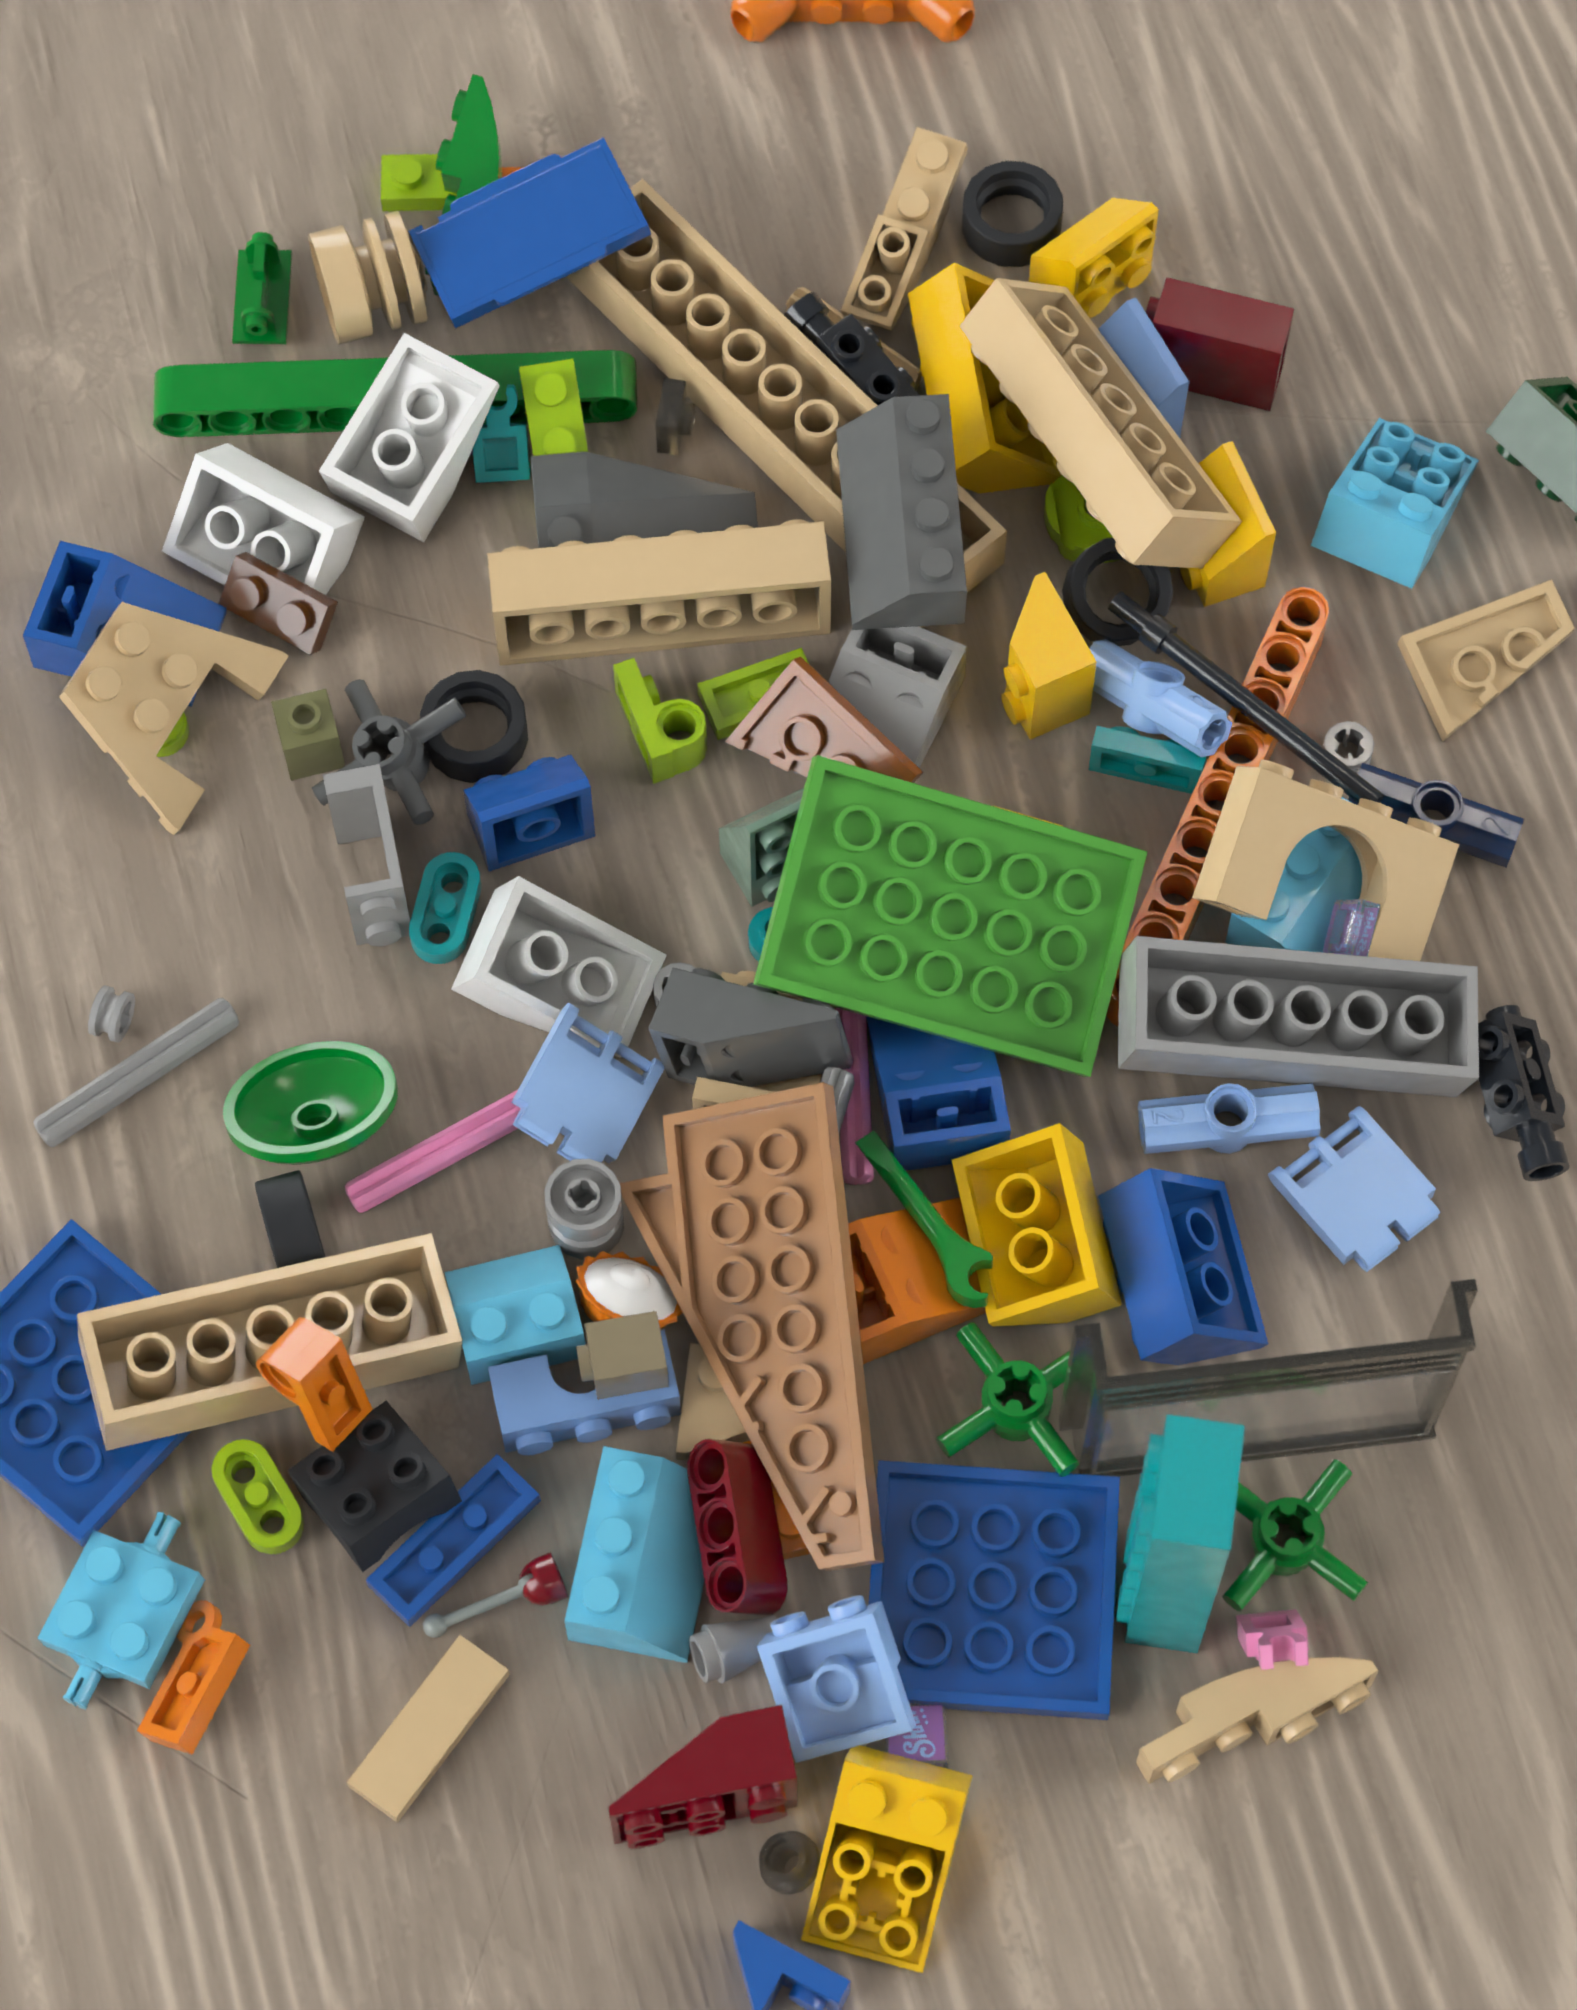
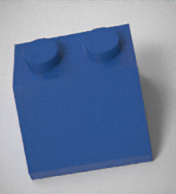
M571 754L558 759L554 757L541 758L531 763L524 770L506 776H486L478 780L473 787L463 789L467 816L488 872L596 837L591 786L587 776Z

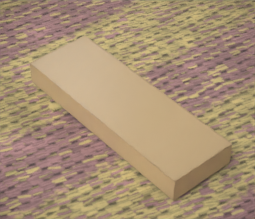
M459 1635L347 1781L348 1787L398 1823L510 1676L509 1669Z

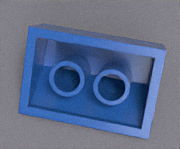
M1149 1168L1098 1195L1104 1218V1231L1110 1241L1118 1272V1285L1124 1295L1132 1326V1339L1138 1349L1141 1361L1179 1366L1257 1350L1269 1345L1224 1181Z

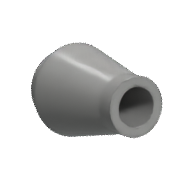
M769 1615L759 1619L702 1625L701 1632L689 1637L691 1656L701 1679L705 1683L717 1679L719 1683L723 1684L761 1661L757 1645L767 1633L772 1632L770 1623L776 1620V1617Z

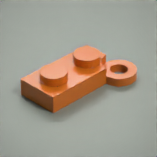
M199 1600L193 1603L177 1635L178 1640L183 1645L137 1729V1732L151 1742L193 1755L250 1647V1644L237 1634L220 1629L222 1614L216 1606L207 1600ZM205 1617L202 1627L193 1633L195 1623L200 1618Z

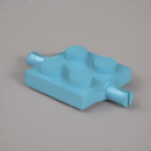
M157 1512V1517L143 1543L123 1542L96 1530L92 1532L38 1636V1640L44 1646L70 1656L80 1666L66 1694L63 1695V1699L70 1704L78 1705L81 1709H87L88 1703L102 1677L123 1678L145 1688H151L205 1581L200 1572L175 1563L165 1555L178 1527L181 1525L177 1519L170 1515L166 1516L165 1513Z

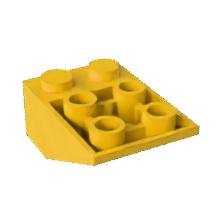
M861 1745L850 1748L844 1760L801 1941L923 1973L973 1775Z

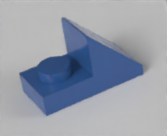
M738 1920L733 1930V1943L752 2010H769L782 1985L791 1989L788 1998L806 2010L842 2009L850 1994V1980Z

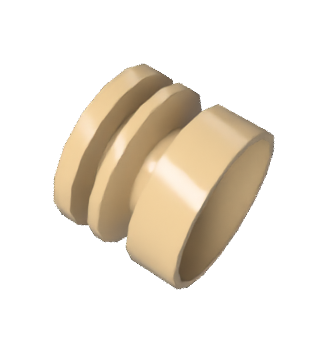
M398 211L384 215L387 235L385 240L380 239L372 217L364 219L362 230L364 245L354 247L343 225L308 234L319 288L338 345L372 336L373 310L382 309L392 330L401 329L402 327L398 307L400 303H405L413 325L424 323L428 320L426 309L427 283L422 261Z

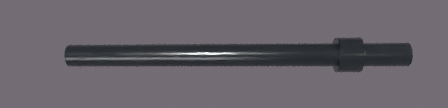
M1119 592L1112 599L1108 610L1140 634L1139 641L1156 654L1164 652L1328 781L1342 788L1344 793L1355 802L1359 803L1360 798L1381 803L1384 798L1383 793L1177 635L1178 628L1161 614L1153 616L1123 592Z

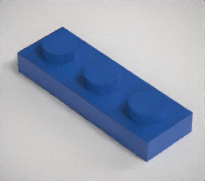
M498 1454L458 1490L462 1502L444 1514L429 1518L365 1579L367 1586L409 1627L541 1501L539 1493Z

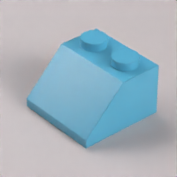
M560 1245L444 1272L463 1340L462 1348L471 1385L490 1381L488 1371L490 1366L546 1354L549 1366L578 1359L576 1346L584 1345L585 1338L571 1280Z

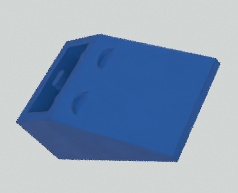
M60 541L23 633V638L34 668L72 677L113 612L122 602L219 632L227 614V609L113 553ZM197 692L193 696L188 706L192 707Z
M866 1016L888 1148L906 1171L952 1164V1159L1010 1140L1011 1127L995 1052Z

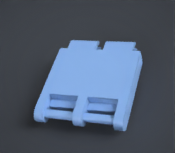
M567 1003L558 1015L511 1102L521 1108L514 1120L513 1126L547 1147L549 1144L552 1145L558 1134L561 1133L564 1135V1138L558 1147L557 1153L569 1161L574 1159H592L601 1163L602 1161L610 1163L619 1156L662 1075L664 1066L657 1058L649 1061L622 1044V1036L613 1030L607 1034L578 1015L579 1009ZM573 1025L601 1043L600 1047L597 1048L570 1030L571 1026ZM617 1053L644 1071L642 1076L613 1058L614 1054Z
M1357 1106L1348 1113L1349 1121L1325 1139L1321 1136L1316 1137L1308 1144L1309 1151L1285 1169L1280 1166L1276 1167L1268 1176L1275 1188L1343 1265L1353 1258L1365 1272H1368L1399 1248L1400 1242L1390 1229L1394 1228L1405 1241H1408L1435 1221L1440 1211L1431 1200L1436 1188L1369 1113L1361 1106ZM1356 1129L1360 1132L1359 1135L1335 1152L1332 1148ZM1318 1159L1320 1162L1318 1166L1295 1182L1292 1177Z

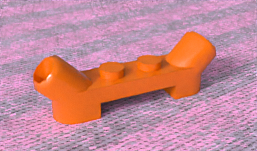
M733 0L730 16L736 31L744 39L754 43L763 42L786 22H817L820 24H833L836 22H869L872 24L919 22L942 42L951 43L956 42L969 31L975 17V7L973 0Z

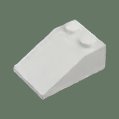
M404 333L319 470L321 476L334 495L424 542L454 493L498 391L499 384L495 380Z
M518 876L494 890L451 990L501 1016L546 1032H550L564 1006L567 1003H571L579 1009L578 1015L607 1034L611 1030L622 1036L621 1043L628 1047L653 989L655 977L661 970L667 955ZM573 1025L571 1026L570 1030L597 1048L600 1047L601 1043ZM617 1053L614 1054V1056L621 1058Z

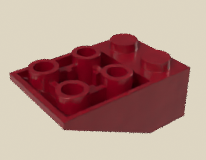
M782 1705L719 1717L608 1806L614 1843L627 1842L630 1849L647 1848L664 1842V1834L689 1829L691 1836H705L724 1830L726 1828L725 1822L750 1817L751 1823L761 1824L786 1817L787 1809L797 1807V1775Z

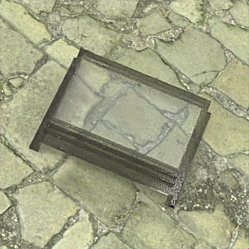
M1476 1279L1450 1282L1428 1339L1119 1376L1108 1377L1100 1323L1075 1325L1058 1417L1059 1430H1072L1075 1455L1079 1461L1077 1467L1078 1474L1117 1477L1136 1475L1143 1472L1144 1458L1148 1450L1150 1434L1162 1435L1167 1414L1245 1425L1241 1462L1435 1439V1426L1466 1354L1469 1351H1474L1476 1347L1469 1313L1478 1292Z

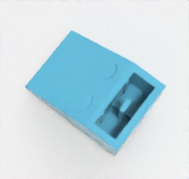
M1379 418L1330 490L1310 546L1412 589L1428 564L1479 460L1465 454L1455 445L1438 443L1414 433L1405 424L1388 422Z

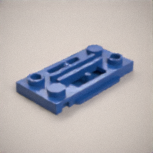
M604 137L564 157H560L558 154H551L453 201L450 206L451 211L438 216V224L428 229H423L422 225L408 231L455 329L652 235L649 225Z

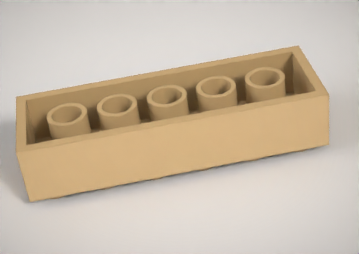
M1002 278L994 280L959 325L972 343L971 350L973 354L991 369L1000 382L999 388L1002 394L1018 406L1029 422L1028 429L1039 441L1045 443L1058 461L1056 465L1059 472L1067 480L1074 483L1087 501L1086 508L1096 520L1104 524L1116 541V550L1125 560L1133 565L1202 569L1242 522L1067 287Z
M796 519L786 521L778 526L753 528L748 525H735L724 531L704 533L681 530L662 537L641 538L628 535L616 538L610 542L586 544L581 541H567L559 544L557 547L529 549L524 546H513L501 552L487 553L492 611L500 666L831 634V574L824 521L808 522Z
M432 1233L78 1313L79 1345L106 1451L299 1406L277 1392L261 1375L256 1364L257 1360L299 1317L314 1322L342 1339L364 1390L459 1368L463 1340Z

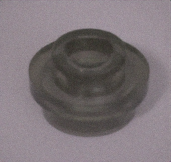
M797 1831L777 1833L771 1836L762 1846L759 1854L760 1874L763 1881L774 1891L786 1895L799 1893L810 1886L817 1876L820 1852L813 1840L805 1834ZM794 1856H799L795 1868L789 1873H785L787 1861Z

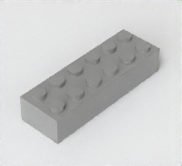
M1136 936L1122 953L1119 963L1118 1069L1291 1084L1313 1083L1315 1086L1458 1097L1479 1079L1478 966Z

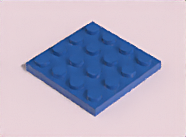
M71 1219L0 1292V1477L81 1547H84L94 1530L99 1531L191 1431L106 1451L79 1345L77 1314L161 1295V1293Z
M878 1460L876 1488L884 1562L871 1564L868 1605L882 1601L901 1658L897 1668L910 1706L942 1705L943 1709L1108 1720L1110 1714L1120 1477L1073 1473L1060 1477L1057 1472Z

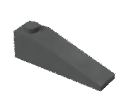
M586 451L531 456L538 548L557 547L559 544L567 541H581L586 544L610 542L616 538L628 535L652 538L669 536L681 530L704 533L724 531L735 525L758 527L755 492Z

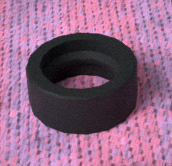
M1002 161L986 166L971 178L963 195L962 233L969 248L983 260L1001 267L1026 266L1030 264L1031 255L1061 235L1063 195L1056 180L1042 168L1024 161ZM1003 195H1020L1033 200L1044 211V219L1042 223L1032 230L1022 233H1005L992 228L981 218V208L991 199Z
M1105 538L1084 550L1068 569L1062 588L1063 603L1079 632L1091 642L1107 639L1117 646L1131 645L1139 640L1140 634L1126 623L1113 624L1103 621L1093 613L1087 603L1085 587L1088 576L1094 568L1110 560L1128 562L1116 550L1115 539ZM1134 565L1142 571L1148 582L1150 596L1145 610L1153 616L1161 614L1163 617H1166L1173 597L1172 579L1168 567Z
M482 670L457 672L440 680L426 695L420 711V719L455 697L461 705L483 702L496 706L506 716L508 728L504 737L497 744L477 751L453 748L445 741L442 732L423 743L434 767L449 778L467 783H476L478 780L490 775H504L508 773L522 758L528 742L525 704L515 686L500 675Z
M296 1170L255 1182L259 1206L277 1268L324 1258V1249L301 1171Z

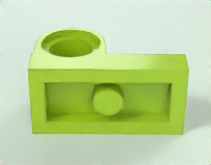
M635 658L613 664L615 691L653 784L698 766L705 758L707 751L706 720L701 708L692 701L685 699H674L661 703L651 674L642 677ZM674 731H686L692 734L683 740H675L668 737Z

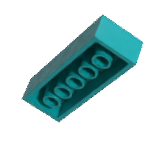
M1167 1414L1162 1435L1150 1434L1148 1450L1144 1458L1143 1472L1140 1474L1138 1491H1136L1134 1509H1132L1130 1525L1127 1528L1123 1563L1127 1564L1124 1569L1122 1585H1120L1116 1612V1622L1127 1623L1125 1643L1198 1653L1231 1551L1245 1425Z

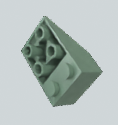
M804 787L719 828L720 854L751 907L765 900L775 902Z

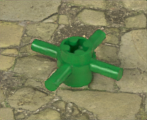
M975 1322L962 1327L957 1332L956 1337L987 1378L982 1388V1408L936 1437L938 1445L944 1454L950 1458L993 1430L1001 1438L1009 1441H1025L1032 1438L1060 1477H1064L1078 1467L1079 1461L1048 1419L1053 1409V1390L1098 1361L1097 1355L1087 1341H1083L1039 1370L1034 1364L1023 1360H1012L1005 1363ZM1013 1392H1024L1032 1402V1405L1028 1409L1023 1410V1406L1018 1400H1009L1005 1406L1002 1402L1007 1397L1012 1396Z
M1334 1459L1302 1499L1283 1497L1266 1503L1238 1482L1235 1510L1253 1523L1251 1527V1544L1255 1556L1222 1595V1598L1230 1607L1241 1612L1272 1573L1279 1576H1290L1301 1572L1307 1567L1314 1570L1353 1602L1368 1585V1581L1323 1547L1325 1528L1320 1514L1353 1475L1344 1463ZM1278 1524L1290 1525V1530L1296 1532L1299 1537L1303 1535L1305 1537L1303 1544L1296 1538L1287 1540L1284 1548L1278 1546L1272 1539L1278 1534Z

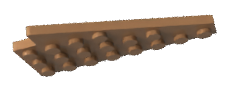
M822 1082L664 1115L663 1127L668 1173L620 1183L622 1198L818 1569L833 1571L883 1563V1544L834 1087Z

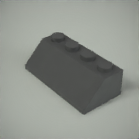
M949 394L892 397L836 429L852 630L965 624L967 586Z

